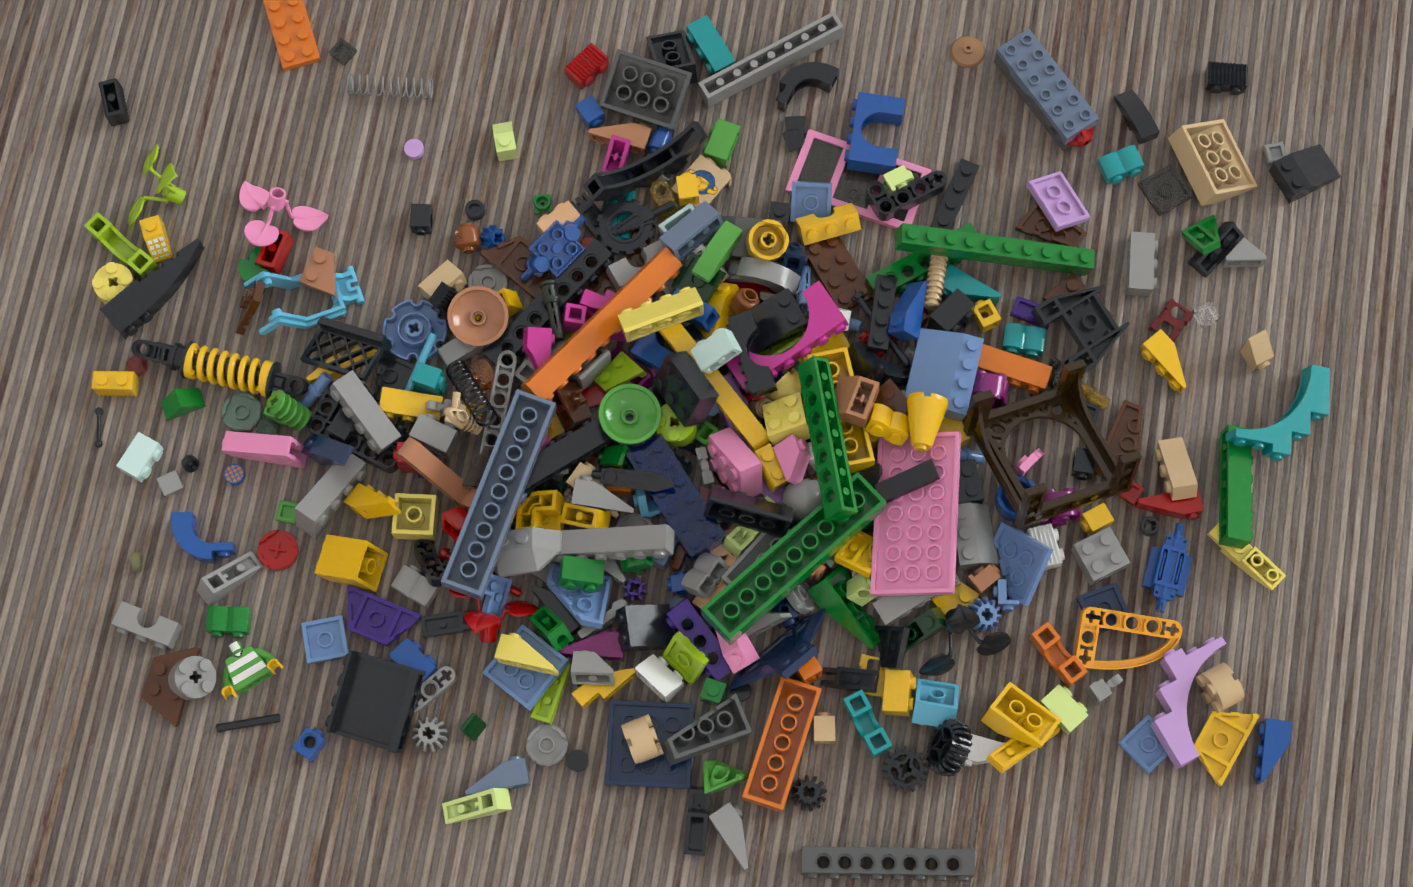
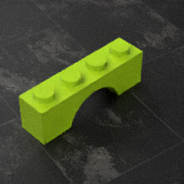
M99 212L84 225L92 237L142 280L147 277L146 273L151 269L153 271L159 269V266L141 248L139 249L133 245Z

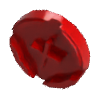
M273 530L266 533L260 539L257 555L260 562L267 569L283 571L290 568L296 562L299 555V546L296 539L289 532Z

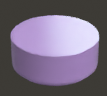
M410 139L405 143L404 151L408 158L416 160L423 156L424 146L420 140Z

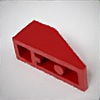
M1198 488L1197 497L1172 501L1170 493H1164L1137 499L1134 504L1137 509L1177 519L1187 518L1188 521L1198 519L1199 515L1204 511Z

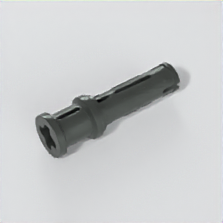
M546 280L539 284L544 297L542 303L547 307L549 323L552 328V334L555 335V342H561L566 338L558 305L561 299L557 295V281ZM553 315L556 316V321H557V326H558V328H556L555 321H554V316H553Z

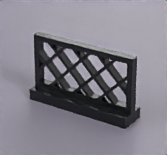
M321 316L317 322L320 327L300 360L342 375H346L353 370L359 380L366 382L384 352L389 353L392 345L383 334ZM323 334L329 335L328 340L320 343ZM345 341V344L337 348L335 347V342ZM357 344L361 346V349L351 353V347ZM329 345L332 346V350L322 353V348ZM347 349L348 355L338 358L337 353ZM373 349L377 350L373 356L367 358L366 352ZM318 350L319 356L312 359L309 358L311 353ZM363 354L364 359L354 363L353 358ZM334 355V361L325 363L324 359ZM350 360V366L341 368V363ZM366 365L363 374L357 373V368Z

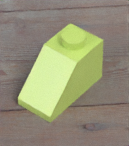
M512 121L493 124V135L499 162L517 159L518 154Z

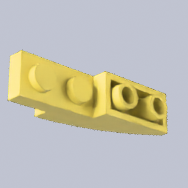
M1219 522L1207 534L1221 548L1220 551L1227 558L1272 591L1286 577L1256 546L1253 548L1248 544L1243 549L1219 545Z

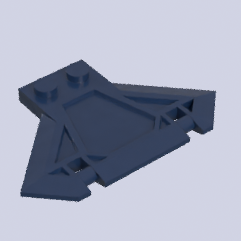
M823 609L802 617L796 625L790 627L758 654L760 657L758 660L737 671L729 689H735L775 673L785 679L789 678L819 653L811 642L826 610Z

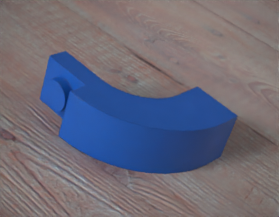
M171 512L173 535L178 544L194 559L216 564V556L219 558H229L230 555H236L237 547L233 542L208 543L201 541L196 533V516L193 512Z

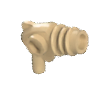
M453 392L452 405L444 410V421L460 430L463 429L464 431L471 432V434L478 435L483 427L479 426L473 416H470L465 411L466 406L460 404L461 393Z

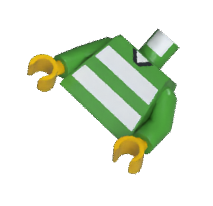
M240 641L233 642L228 646L233 656L225 660L226 666L223 669V689L221 693L226 701H228L227 698L231 694L236 698V692L241 695L275 675L274 670L277 667L282 669L283 665L271 653L261 648L254 649L252 646H248L243 649Z

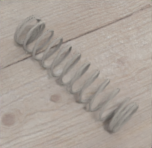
M349 73L347 77V93L349 95H356L360 90L361 95L364 96L367 91L372 96L375 91L376 95L380 96L383 90L385 97L391 92L393 97L399 93V96L402 98L406 92L407 97L410 98L414 92V96L417 99L420 94H422L424 99H431L433 95V79L428 78L426 96L424 97L423 78L421 77L420 91L418 96H416L415 78L413 77L412 91L409 96L407 77H405V88L401 96L399 89L400 77H397V89L395 95H393L392 77L390 76L389 90L386 95L384 91V76H382V86L378 94L376 75H374V87L370 94L368 87L369 75H366V88L364 93H362L361 75L359 74L358 89L355 93L354 76Z

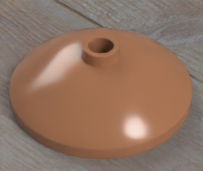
M472 286L460 291L452 299L447 313L448 324L454 336L461 342L476 347L486 346L497 341L505 332L509 317L508 308L503 298L496 291L484 286ZM475 316H481L482 320L480 322H476L474 320Z

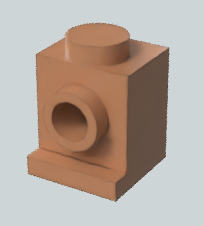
M989 564L986 568L981 566L973 573L975 577L970 574L966 581L981 596L997 583V580L1001 577L999 575L1000 571L994 564Z

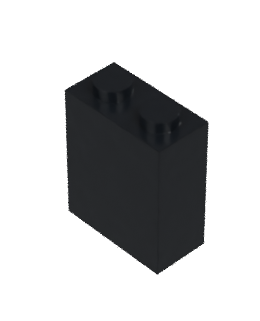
M625 605L616 610L615 622L618 625V642L621 645V651L666 650L674 636V631L665 621L668 618L665 613L670 610V605Z

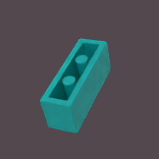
M707 15L687 25V34L685 36L688 42L695 46L698 58L704 60L705 69L709 75H714L736 63V60Z

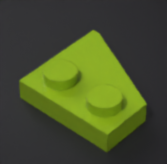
M621 351L594 381L608 393L619 385L631 384L630 380L637 376L645 377L647 373Z

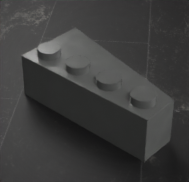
M735 693L729 699L720 703L714 709L666 740L662 748L670 766L744 740L752 733L737 694Z

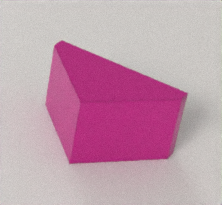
M615 135L611 136L601 172H607L627 165L631 140Z

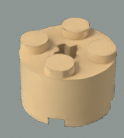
M1224 662L1195 677L1198 685L1203 690L1201 693L1203 701L1206 704L1210 703L1217 713L1224 711L1244 698V691L1239 679L1234 680L1231 676L1234 673L1233 670Z
M649 714L621 725L635 764L664 754L658 742L659 739L655 729L651 727L653 724Z

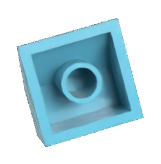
M917 678L912 723L938 727L939 724H943L944 720L956 719L959 685Z

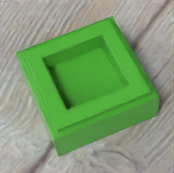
M280 500L275 520L296 525L295 507L298 503Z

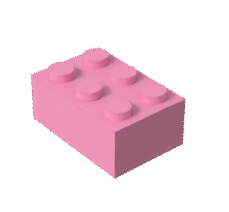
M728 427L709 435V445L707 446L710 454V460H708L709 467L718 474L721 482L725 483L730 491H741L748 496L754 497L763 493L762 462L732 428Z

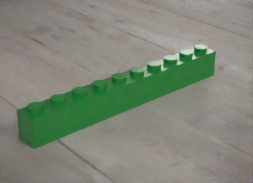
M902 223L895 230L894 250L1067 274L1073 273L1082 276L1087 275L1094 269L1093 249Z

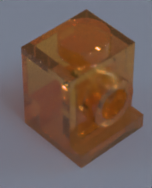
M485 358L475 360L470 364V368L473 371L472 375L483 393H485L492 387L494 370Z

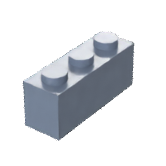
M704 201L699 206H696L688 215L680 219L672 228L664 232L659 239L663 248L667 247L681 261L717 232L723 225V220L720 213Z

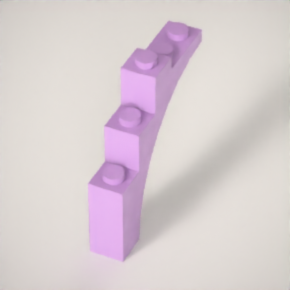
M1212 637L1203 643V647L1197 649L1195 646L1186 652L1182 648L1177 651L1173 648L1164 653V658L1160 661L1170 680L1158 686L1160 689L1155 695L1165 711L1154 717L1155 721L1150 726L1176 770L1199 757L1188 727V694L1194 676L1201 665L1226 645L1223 637L1216 640Z

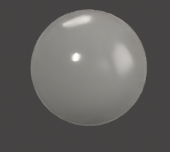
M803 477L799 484L793 485L789 483L782 495V503L793 508V521L800 523L822 503L819 482L816 479Z

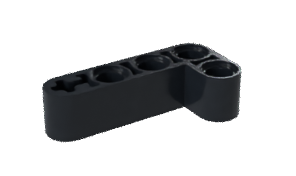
M936 170L891 194L888 193L881 182L873 181L867 187L866 200L879 220L888 221L943 192L947 177L942 171ZM921 189L924 191V193L918 194L915 190ZM875 190L880 194L876 196L871 194V191ZM905 198L907 202L901 203L898 199ZM888 207L890 211L884 212L880 208Z

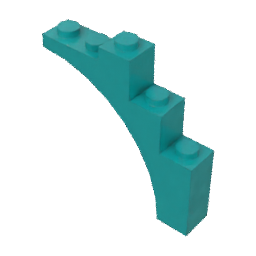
M1310 365L1302 369L1296 397L1288 411L1277 422L1266 428L1251 430L1236 428L1226 433L1225 441L1232 442L1235 446L1248 445L1252 446V449L1262 450V456L1270 458L1271 461H1282L1283 458L1290 456L1291 441H1301L1302 438L1310 435V421H1320L1321 418L1329 415L1330 368Z

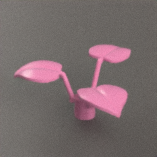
M244 181L240 189L239 201L244 209L256 212L270 207L267 223L254 220L245 226L244 233L247 240L256 246H268L278 239L279 230L271 226L270 223L274 211H280L284 206L289 217L294 219V226L302 231L309 232L318 229L328 219L329 215L307 206H297L291 212L288 204L289 200H285L286 192L279 187L272 188L269 193L263 188Z

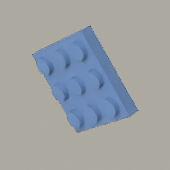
M523 624L515 632L559 671V675L570 663L567 658ZM495 658L482 672L529 711L558 678L555 675L501 664Z

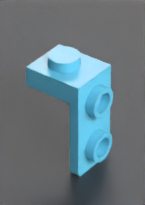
M635 489L636 494L632 495L635 507L639 506L641 518L653 517L656 514L665 512L672 513L681 509L679 496L647 502L644 490Z

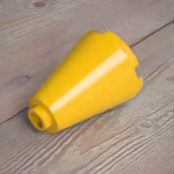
M913 392L908 395L907 410L910 442L915 451L927 452V450L932 448L948 408V400L945 397L935 393H931V397L924 396V392Z

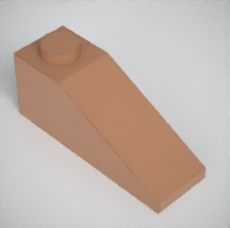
M627 123L589 129L588 134L590 141L609 146L612 135L631 140L630 152L645 157L648 150L647 146L652 137V128L644 123Z

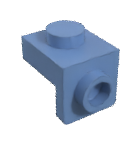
M998 579L996 585L992 587V597L996 598V606L1001 607L1002 611H1014L1019 606V600H1007L1006 579Z

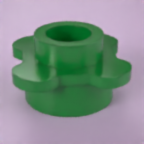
M540 194L533 197L532 201L535 203L534 212L536 214L553 211L551 195Z

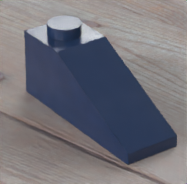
M311 435L304 441L302 453L320 465L344 466L354 447L321 435Z

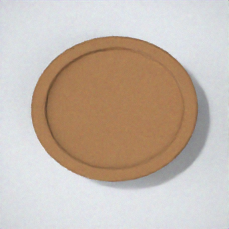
M963 36L953 42L950 54L957 65L972 68L983 61L985 48L977 38Z

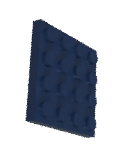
M610 700L605 785L690 789L692 758L670 766L663 750L664 754L635 764L621 725L649 714L653 724L651 727H654L659 739L658 742L662 748L667 739L694 722V704Z

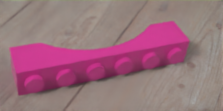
M526 327L523 329V350L529 357L534 372L553 355L551 354V346L554 345L555 335L552 334V328ZM548 432L540 451L546 449L545 446L551 442Z

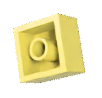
M801 392L762 405L767 436L773 446H776L792 434L804 440L810 439Z
M395 493L394 500L398 502L396 506L402 512L401 514L393 515L391 532L393 537L403 540L427 539L436 541L439 511L437 496Z

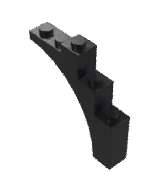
M693 121L679 135L655 152L624 167L607 172L594 173L583 187L592 201H614L626 198L634 188L650 187L661 175L677 174L688 163L687 158L708 136L699 122Z

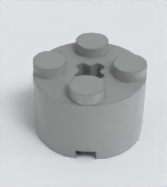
M190 656L179 660L172 667L168 675V683L170 689L180 698L185 700L197 699L206 696L214 689L216 671L209 659L201 656ZM191 675L195 676V680H190L189 677Z

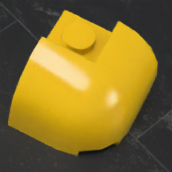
M558 490L532 492L531 496L526 498L522 505L519 504L515 530L529 527L564 530V523H560L564 502L566 503L563 495Z

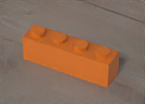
M983 344L977 370H984L992 374L1003 373L1007 376L1010 387L1016 389L1021 387L1027 389L1031 394L1039 395L1045 391L1053 367Z

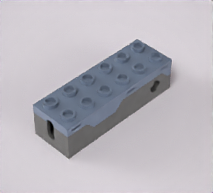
M1027 29L997 48L994 63L1062 151L1070 146L1082 148L1092 141L1093 132L1096 129L1099 117L1031 30Z

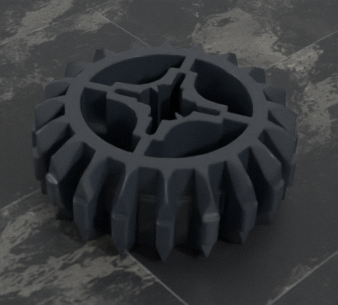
M956 719L944 720L943 724H939L938 729L934 730V735L931 736V741L928 743L929 749L927 750L928 756L926 758L928 766L934 773L947 777L954 776L956 772H960L961 767L965 766L964 763L968 760V754L971 752L970 747L973 744L971 742L973 735H971V729L968 728V725Z

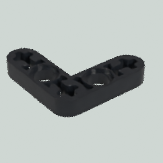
M417 540L414 543V555L428 583L433 587L442 586L441 580L448 563L442 564L430 540ZM430 560L435 562L432 565L425 564L426 561Z

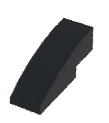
M1133 90L1114 96V100L1129 131H1133L1139 145L1158 138L1160 131L1155 121Z
M690 786L684 854L705 856L711 793L704 794V787Z

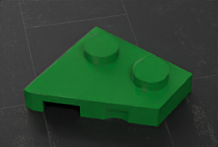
M1215 215L1181 231L1182 238L1203 255L1221 247Z

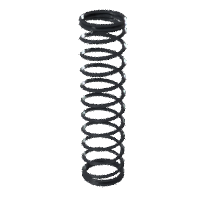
M461 360L451 362L446 368V374L456 391L461 393V399L476 423L481 427H487L494 423L497 413L474 379L466 363ZM462 363V364H459V365L455 366V367L450 371V373H448L450 367H451L453 364ZM456 367H465L464 369H460L459 371H457L453 377L451 376L452 371ZM463 371L461 375L455 377L458 372ZM469 375V378L464 379L461 383H457L458 380ZM469 379L472 380L471 383H468L463 388H460L461 384L466 383L467 381H469ZM472 384H475V386L469 389L467 392H463L464 389L468 388ZM475 388L478 389L477 392L466 397L467 393L472 392ZM478 393H481L479 397L475 398L473 401H469L470 398L474 397ZM480 398H484L483 401L477 403L475 406H471L473 402L478 401ZM484 402L487 403L486 406H483L478 411H474L476 407ZM488 410L485 414L480 415L483 411ZM490 410L493 411L492 415L488 419H478V417H482L488 414ZM494 415V418H493L489 423H487V424H481V423H479V422H483V421L489 420V419Z

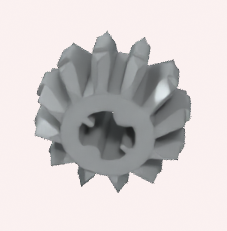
M425 717L424 724L420 720L417 721L420 728L413 727V731L418 734L412 736V739L418 741L416 743L417 748L423 746V752H427L430 747L431 752L434 753L436 745L440 749L443 748L440 741L447 742L448 740L447 737L442 736L448 733V730L443 728L445 723L443 721L437 723V717H433L431 722L429 717ZM429 730L435 733L431 739L425 736Z

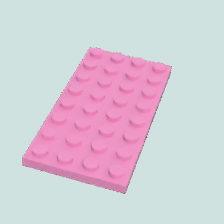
M959 431L938 432L932 448L927 450V452H917L914 450L915 448L911 446L910 434L903 446L892 444L884 439V437H878L877 464L882 465L883 470L879 482L929 459L933 460L940 479L887 503L885 510L874 519L870 594L872 596L955 594L961 433Z

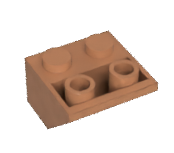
M862 376L840 377L835 388L840 420L865 428L879 393L880 382Z

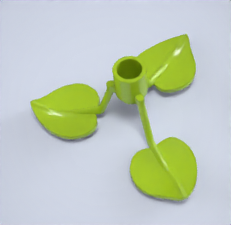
M156 144L148 154L142 172L146 174L149 170L160 179L155 193L159 194L162 191L164 198L139 196L129 213L128 227L130 231H132V225L141 213L143 205L147 200L165 203L171 201L180 205L185 198L186 191L170 183L178 177L174 171L173 164L169 163L162 175L153 169V163L156 161L158 150L160 149L159 144Z

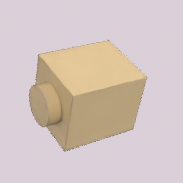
M820 712L818 716L813 717L814 744H835V716H830L828 712Z

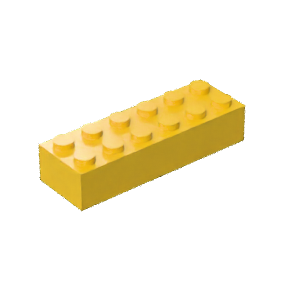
M847 347L807 355L806 360L812 356L829 359L834 389L840 377L854 376ZM840 420L850 473L864 471L874 466L875 458L868 432L863 427Z

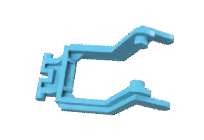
M353 266L346 267V272L336 273L335 287L337 295L336 297L331 296L334 303L331 309L308 317L284 313L280 308L271 311L272 315L268 318L270 323L259 329L260 335H266L281 325L306 330L318 326L317 322L321 316L335 320L344 317L348 313L346 305L357 302L358 305L364 304L365 300L360 286L352 287V285L358 283ZM262 271L244 282V287L249 289L250 286H254L259 281L265 283L264 288L273 286L291 290L302 286L299 280L303 273L288 277Z

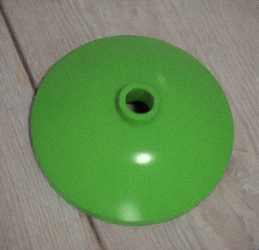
M623 384L611 389L604 396L599 407V421L603 431L612 440L621 444L634 445L648 440L658 429L661 420V408L657 398L650 390L637 384ZM631 415L633 420H626V416Z

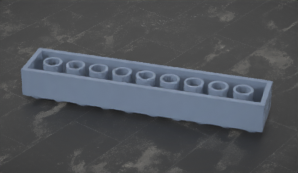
M519 389L516 390L441 580L443 587L482 601L555 414V402Z

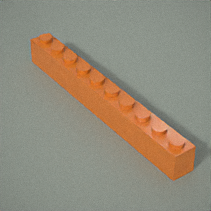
M667 247L660 249L550 356L521 387L527 393L550 401L554 397L553 392L557 388H563L569 382L567 378L571 374L576 375L583 368L581 364L584 361H590L597 354L595 351L600 346L601 348L606 346L611 339L609 337L613 333L617 334L622 330L618 320V315L621 314V311L628 308L636 309L642 303L651 301V296L655 292L659 293L666 287L665 282L669 278L672 280L680 273L678 269L683 264Z

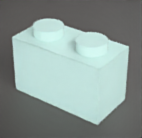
M725 328L715 330L712 336L697 342L696 347L690 350L700 370L711 374L743 352L732 331Z
M138 432L116 466L121 472L142 483L151 474L155 461H159L162 457L164 448L158 442Z

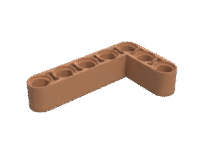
M408 437L396 454L456 505L464 507L469 511L477 489L471 486H462L464 481L418 441Z

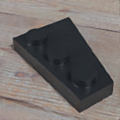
M388 352L382 354L373 389L375 393L372 396L377 404H379L382 387L405 389L415 365Z

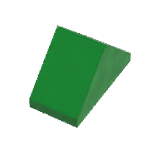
M199 388L174 389L161 401L167 421L206 407Z

